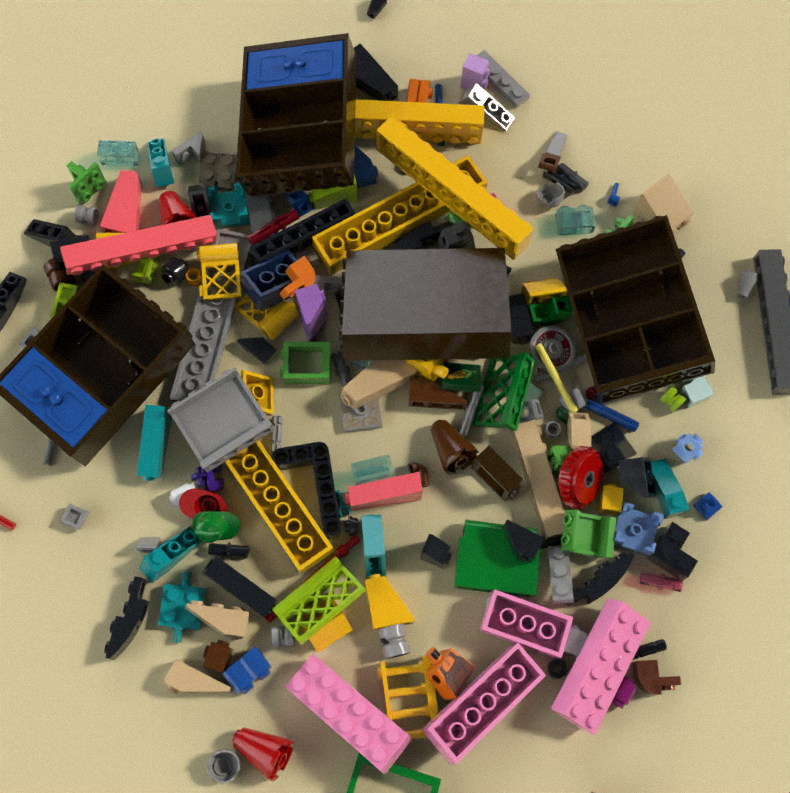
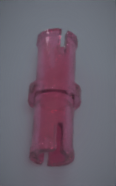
M642 571L640 584L654 586L658 590L664 588L681 592L683 579L666 577L665 574L661 573L656 575Z

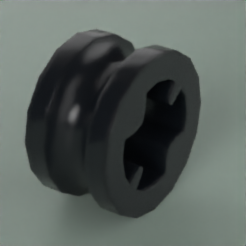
M555 659L548 664L547 671L552 678L558 679L565 676L567 666L564 661ZM554 663L557 666H562V670H560L562 673L560 675L557 672L553 673Z

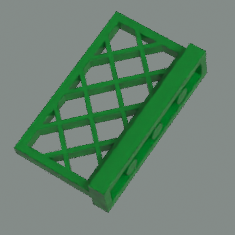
M526 352L510 355V358L490 359L483 385L484 390L476 410L473 426L507 428L510 431H517L535 359ZM502 361L503 365L495 370L496 362ZM514 361H517L515 368L511 370L509 366ZM507 369L509 373L501 379L499 374ZM512 377L511 384L506 387L504 383ZM497 378L498 382L493 387H490L491 381ZM502 386L504 391L496 396L494 392ZM492 395L494 399L486 405V399ZM507 395L506 402L501 405L500 400ZM497 404L499 408L491 414L490 409ZM487 412L489 417L480 422L481 417ZM503 413L501 422H496L495 418Z

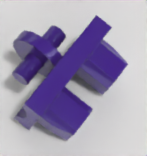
M222 464L208 473L203 468L196 467V473L191 475V480L197 481L198 487L204 486L206 491L217 492L225 488L224 479H214L213 473L222 471Z

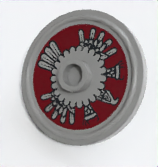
M546 326L539 329L533 335L529 350L531 357L535 359V364L539 368L548 372L535 349V346L540 343L543 345L557 372L565 370L572 364L576 353L575 343L564 329L556 326Z

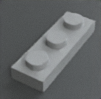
M561 545L548 546L553 604L574 603L569 552L561 551Z

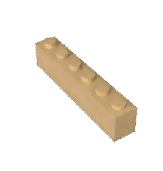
M535 420L519 423L517 431L510 432L544 540L560 537L563 535L565 503L558 494L559 485L552 475L554 470L551 461H548L546 456L548 454L546 444L541 441V428L539 425H536Z

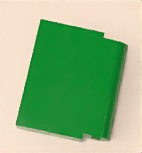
M465 519L463 537H460L458 541L454 588L488 593L498 590L512 596L534 598L537 594L540 548L532 563L521 562L512 553L503 528L504 524ZM524 527L537 534V528Z

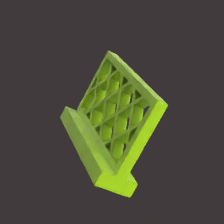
M335 556L272 610L300 645H302L366 590ZM343 575H346L344 582H336ZM357 586L354 592L347 594L348 587ZM343 587L342 594H334L335 588ZM330 588L328 595H321L325 590ZM327 600L325 608H318L319 601ZM332 600H340L336 607H331ZM314 601L313 607L311 609H304L307 605ZM317 613H324L322 619L315 621ZM303 614H311L309 621L301 622ZM298 615L296 622L288 623L294 616ZM300 627H308L303 635H298Z

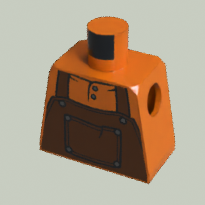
M435 647L430 648L425 654L431 662L426 671V676L443 700L457 698L476 667L453 649L438 652Z

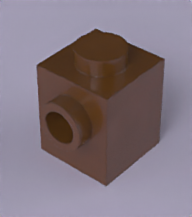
M218 640L217 643L211 641L210 646H206L203 654L205 658L203 666L224 673L228 668L234 649L229 647L230 643Z

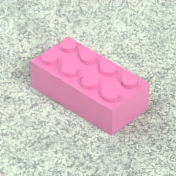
M493 590L490 594L479 632L512 644L519 643L526 649L559 659L562 658L573 617L498 590Z

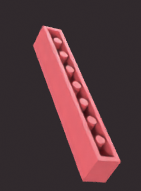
M211 215L66 245L60 247L67 275H79L87 270L97 271L102 265L116 267L123 262L129 261L134 263L141 258H156L159 254H174L182 249L192 250L196 246L212 245L216 242L217 233Z

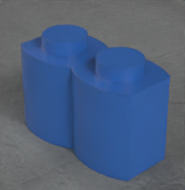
M255 646L223 673V676L237 694L243 692L245 695L254 688L253 683L256 680L260 679L262 681L270 675L271 672L269 670L272 666Z

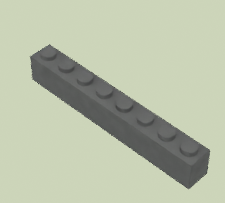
M781 249L759 250L753 257L755 273L758 274L757 289L772 395L790 394V292L787 290V274L784 272L785 258L782 256Z

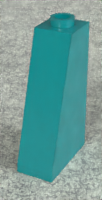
M145 404L137 476H143V480L155 481V478L162 475L172 423V416L167 410L171 407Z

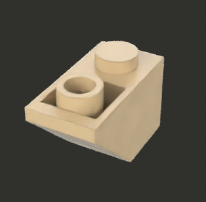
M569 412L566 434L571 449L575 450L576 447L580 448V446L591 447V419L588 413Z

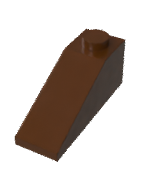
M424 377L410 379L408 406L466 410L467 400L453 392L442 389V386L431 380H425Z

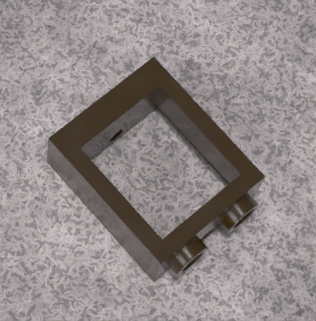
M490 446L485 448L474 459L471 469L504 502L508 498L512 500L519 493V490L522 488L520 484L523 479Z

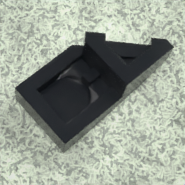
M263 337L242 338L236 341L262 364H265L277 350Z

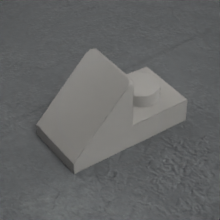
M201 131L172 150L174 159L178 164L188 161L193 155L201 163L202 152L205 150L203 133Z
M315 275L314 284L318 285L319 290L323 289L324 294L325 290L331 293L341 292V285H344L342 277Z

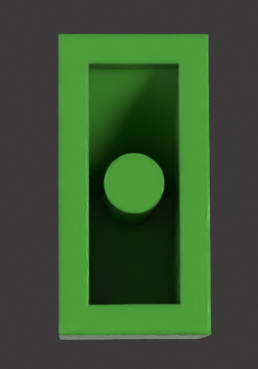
M552 446L547 455L548 461H551L554 471L552 475L560 473L564 460L573 451L570 446Z

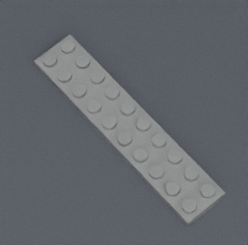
M217 229V238L213 245L238 243L241 278V271L246 269L251 245L246 238L248 234ZM228 266L223 272L231 277L236 272L235 266ZM206 268V275L211 279L218 273V270L215 268ZM221 274L215 282L222 287L229 279ZM231 282L225 290L228 293H237V286ZM212 284L208 288V295H215L220 289ZM199 292L189 327V332L193 335L191 339L195 345L179 363L169 398L171 401H182L192 391L205 387L204 385L208 381L216 380L238 298L204 301V297H200Z

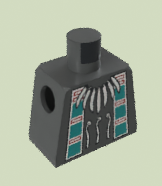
M467 222L456 223L451 227L443 229L437 241L438 249L475 248L474 237Z

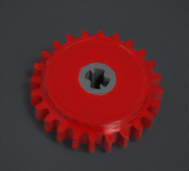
M587 446L576 447L575 451H571L564 460L559 473L558 485L560 496L563 497L562 501L565 502V505L575 509H582L587 507V504H590L597 496L603 481V465L597 450Z

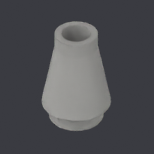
M745 270L740 275L737 297L742 299L748 298V295L758 282L757 273Z

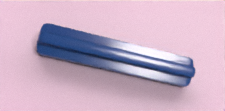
M591 398L586 401L585 409L615 422L632 432L637 430L639 426L638 421Z

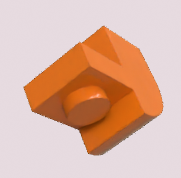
M305 256L286 269L285 272L292 280V283L286 286L280 292V295L284 300L289 296L292 299L296 296L295 290L314 284L315 272Z

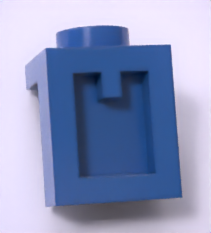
M304 191L284 194L286 201L296 210L299 217L313 210L309 196Z

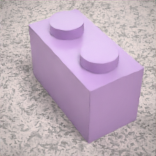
M469 54L463 66L460 88L467 90L477 83L485 90L489 81L487 79L490 73L488 68L489 61Z

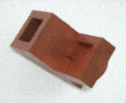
M657 660L632 662L633 676L637 686L649 695H661V687L663 691L675 690V686L681 685L680 676L659 677Z

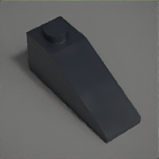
M36 219L32 220L24 232L26 236L51 247L50 242L57 239H69L77 236L67 226Z

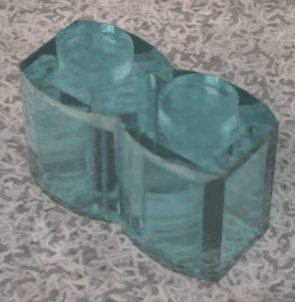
M580 205L577 208L562 206L556 211L555 219L558 235L590 234L594 232L596 224L593 207L587 205Z

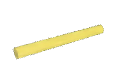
M541 343L536 345L535 349L570 412L578 411Z

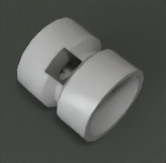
M397 624L378 630L380 642L384 643L382 647L384 659H392L410 653L408 641L404 640L406 636L404 624Z

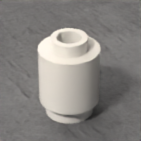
M193 482L190 484L186 483L170 491L171 495L168 497L173 507L177 506L180 509L179 500L182 494L189 489L196 488Z

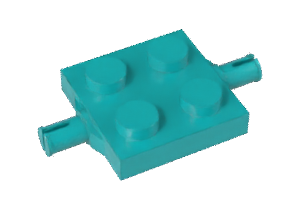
M183 572L182 584H164L158 626L174 629L172 642L181 643L183 631L188 629L200 630L201 620L185 609V605L187 603L191 604V600L204 602L205 588L190 585L191 572H188V574Z

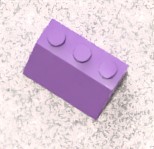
M317 284L295 290L298 310L308 342L316 341L326 323L325 316H328L323 289L319 290Z

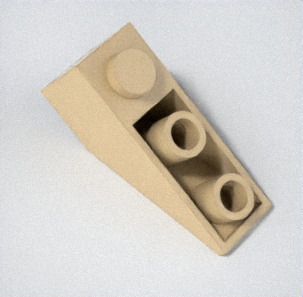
M191 600V604L187 603L185 605V609L222 636L246 637L249 612L244 611V607L232 606V609H226L223 604L212 603L211 606H204V602Z

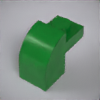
M569 296L552 297L547 303L529 304L527 306L532 324L551 326L565 321L573 314Z

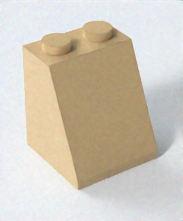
M669 174L665 175L641 194L633 211L643 222L649 221L656 216L667 215L674 236L679 228H685L691 222L690 218L693 215L692 209Z

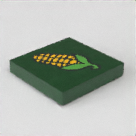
M443 362V365L449 369V372L445 378H442V389L481 392V365Z

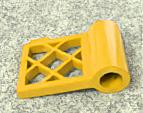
M238 243L200 246L199 250H196L197 261H201L203 285H199L200 297H204V301L241 298ZM228 266H235L236 272L231 277L223 272ZM206 268H215L218 270V273L211 279L206 275ZM221 274L229 279L222 287L215 282ZM232 282L237 286V293H228L225 288ZM212 284L220 289L215 295H208V288Z
M247 293L235 305V310L261 330L272 341L299 315L298 307L293 302L285 301L278 303L274 308H267L263 311L255 310V303ZM245 303H251V310L243 311L241 307ZM265 313V318L260 323L255 320V314Z

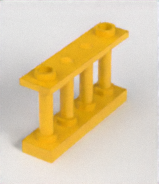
M422 656V661H419L418 664L385 668V661L380 662L381 667H377L378 680H383L387 717L390 720L425 715L431 721L439 714L435 687L426 676V671L431 664L426 656ZM417 672L424 675V683H421V685L388 690L387 677ZM416 694L427 696L428 704H424V707L391 711L389 698ZM422 729L405 731L412 739L427 737L422 732Z

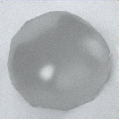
M558 182L555 185L546 183L538 188L535 196L539 205L546 208H554L562 202L565 191L564 187Z
M220 749L214 752L207 763L208 775L214 782L221 784L234 780L240 771L238 756L228 749Z

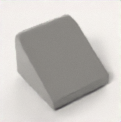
M579 388L569 392L578 411L584 409L586 402ZM560 397L559 400L562 406L570 412L563 397Z
M142 537L137 542L135 548L140 553H151L160 546L161 539L159 537Z

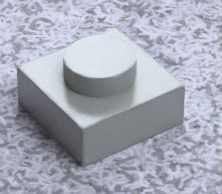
M69 504L60 522L81 530L89 512Z

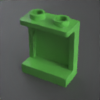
M565 510L561 551L598 558H613L616 518L581 513L579 510Z

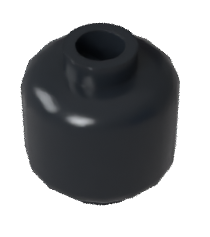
M175 257L169 259L161 267V277L169 285L180 284L188 272L186 261Z

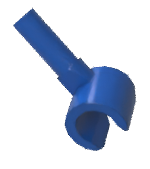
M614 183L613 192L607 201L614 207H616L621 198L616 195L618 183Z

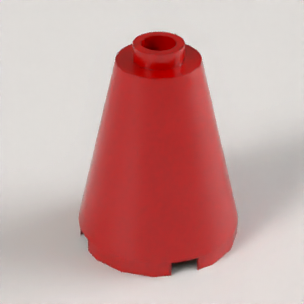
M165 191L160 195L159 203L162 225L197 218L174 191Z
M245 727L241 730L238 729L232 738L234 742L233 747L264 777L272 782L279 777L277 775L279 769L284 771L293 752V748L290 745L294 744V742L290 739Z

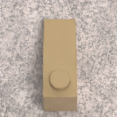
M175 659L163 683L168 685L166 689L175 694H178L179 691L184 693H224L233 691L232 687Z

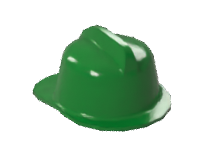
M201 511L195 515L192 522L195 535L206 543L231 539L239 533L241 526L239 519L234 514L225 511Z

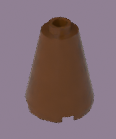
M437 420L432 424L431 434L445 473L456 474L457 469L465 470L472 465L477 457L476 453H479L477 448L447 420Z

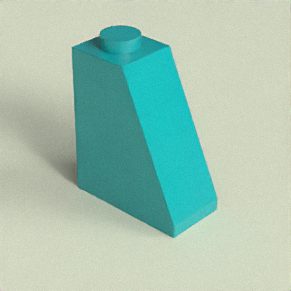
M381 514L361 516L366 579L374 574L386 577Z

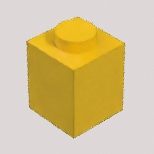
M606 484V486L600 489L598 513L619 515L622 512L623 488H619L616 484Z

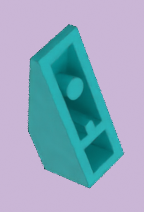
M666 458L652 461L655 491L664 514V519L683 515L690 509L684 491Z

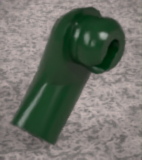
M564 407L557 408L555 412L557 418L567 425L569 411Z

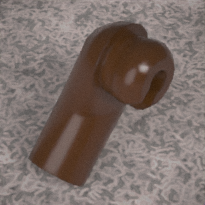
M410 462L407 465V470L410 473L420 472L422 487H428L427 468L418 462Z

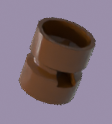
M53 258L43 265L46 276L49 278L50 285L55 292L58 290L59 283L76 284L74 275H67L66 269L56 271Z

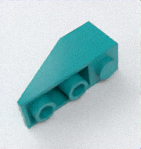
M156 138L147 142L151 170L156 186L161 187L174 184L165 139Z
M189 526L143 557L139 569L153 583L175 567L202 540L195 535V531Z

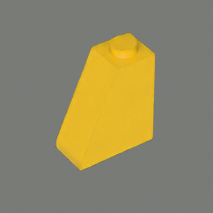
M380 574L368 576V579L365 580L373 630L377 631L397 624H413V615L386 577H380Z

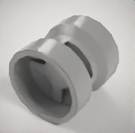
M78 204L74 214L75 221L77 223L87 222L90 225H96L99 217L98 208L93 206L87 208L85 205Z
M272 627L273 648L280 647L281 645L294 646V636L286 627Z

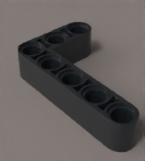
M313 442L276 449L272 454V460L279 470L313 465L324 534L329 539L338 538L341 534V523L328 446L323 442ZM319 449H323L325 451V454L323 456H317L315 452ZM300 452L306 454L304 459H297L296 455ZM281 455L287 457L282 463L276 461ZM321 468L329 470L325 475H320L318 471ZM328 486L332 490L329 494H323L321 489ZM328 505L335 508L330 514L324 512V508ZM329 525H336L338 529L334 533H329L327 527Z

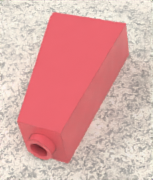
M132 170L120 171L100 224L103 233H127L140 230L142 182L136 172Z
M420 472L348 487L349 493H345L346 505H350L351 510L420 501L423 492Z

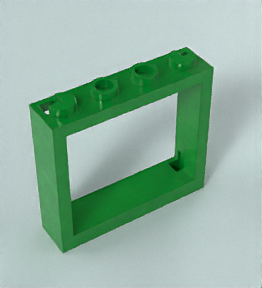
M361 753L358 754L347 793H354L362 763L375 767ZM393 764L388 772L431 785L430 793H438L441 783L439 778L397 764Z

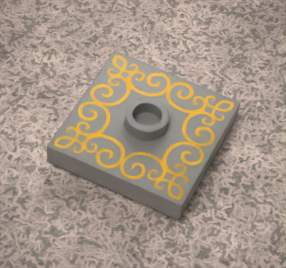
M340 397L344 433L382 428L379 398L354 410L351 406L344 404Z

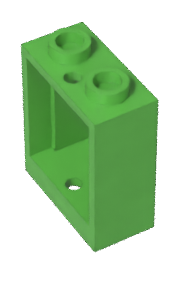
M284 342V349L280 351L281 360H284V366H280V378L284 379L285 384H330V342ZM290 351H322V373H289Z

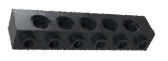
M345 198L250 246V257L255 265L288 250L294 254L312 245L313 236L355 215V211Z

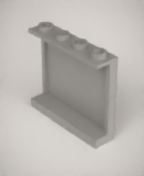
M236 368L224 371L221 377L208 381L204 385L205 387L192 391L188 394L187 398L173 403L171 408L167 410L197 456L202 468L207 473L275 430Z

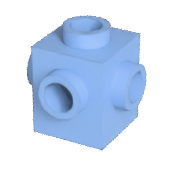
M683 433L676 440L678 444L672 449L687 463L692 458L696 460L704 453L701 450L704 447L702 445L704 441L696 433L694 435ZM688 443L692 444V450L687 449L686 445Z

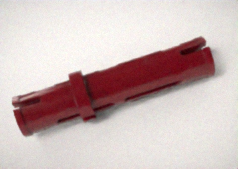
M292 209L281 217H275L274 221L247 235L246 238L252 246L277 231L286 229L287 225L299 220V215L295 209Z

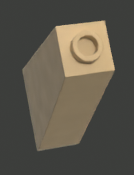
M373 360L342 388L340 397L344 404L351 406L355 410L410 383V379L415 378L417 370L405 360Z

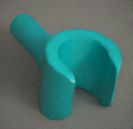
M340 490L336 491L340 506L339 515L343 517L341 513L343 508L348 509L350 515L351 510L345 505Z

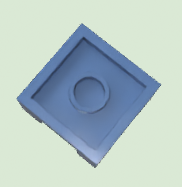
M625 502L622 505V512L617 516L614 545L650 556L655 551L656 543H654L657 527L662 524L664 514L653 512L651 515L634 510L635 505Z

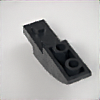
M429 221L405 235L392 250L422 249L423 246H430L435 241H438L441 231L451 227L452 224L450 221L433 227Z
M9 272L0 283V332L13 313L27 281L25 277Z
M623 552L615 556L616 561L611 564L606 561L597 566L599 570L594 573L597 581L594 577L584 583L586 587L580 590L578 587L573 588L574 603L585 597L590 604L612 589L629 568L634 558L633 552L629 554Z
M134 576V580L130 582L128 593H130L129 600L125 602L123 607V614L125 616H116L115 621L113 620L110 625V633L112 634L110 641H107L104 649L105 658L115 660L132 642L143 623L150 603L142 599L147 582L144 578Z

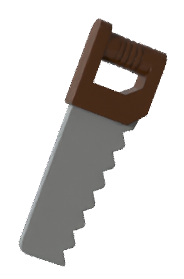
M556 131L547 150L542 154L538 168L550 171L553 174L556 173L567 137L566 134Z

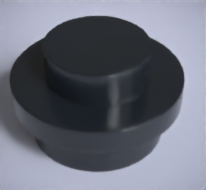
M348 516V520L344 522L345 532H348L349 536L358 534V519L352 516Z

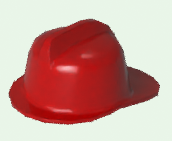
M193 488L185 491L179 500L181 511L185 516L192 519L201 511L227 512L225 501L215 492Z

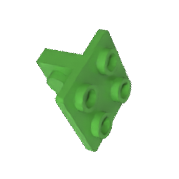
M73 161L66 165L74 179L69 188L79 205L88 202L106 184L102 171L96 162L87 170L80 164L77 166Z

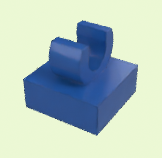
M710 492L693 505L706 521L723 507Z

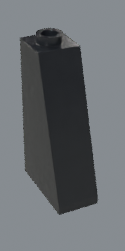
M361 43L355 46L356 87L378 101H394L398 96V85Z
M213 556L202 571L203 575L261 616L265 617L266 614L270 615L273 612L272 609L276 606L274 603L277 599L217 556Z

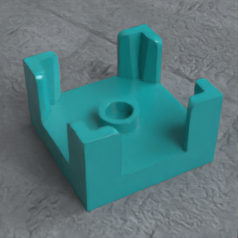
M240 183L234 184L235 191L217 193L216 187L207 188L211 207L210 215L215 230L250 225L246 195Z

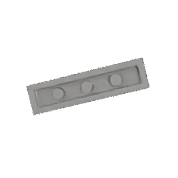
M485 50L476 55L489 61L488 68L490 73L487 79L516 108L529 99L530 94Z

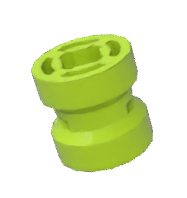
M672 386L659 400L664 404L667 403L669 409L675 412L687 398L679 395L677 389Z

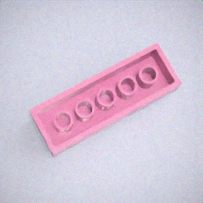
M607 599L551 710L579 729L595 735L651 622L623 601Z
M519 643L510 645L457 698L453 699L422 729V732L449 764H457L546 675Z
M314 654L309 657L286 685V688L384 774L387 773L412 740L405 731Z

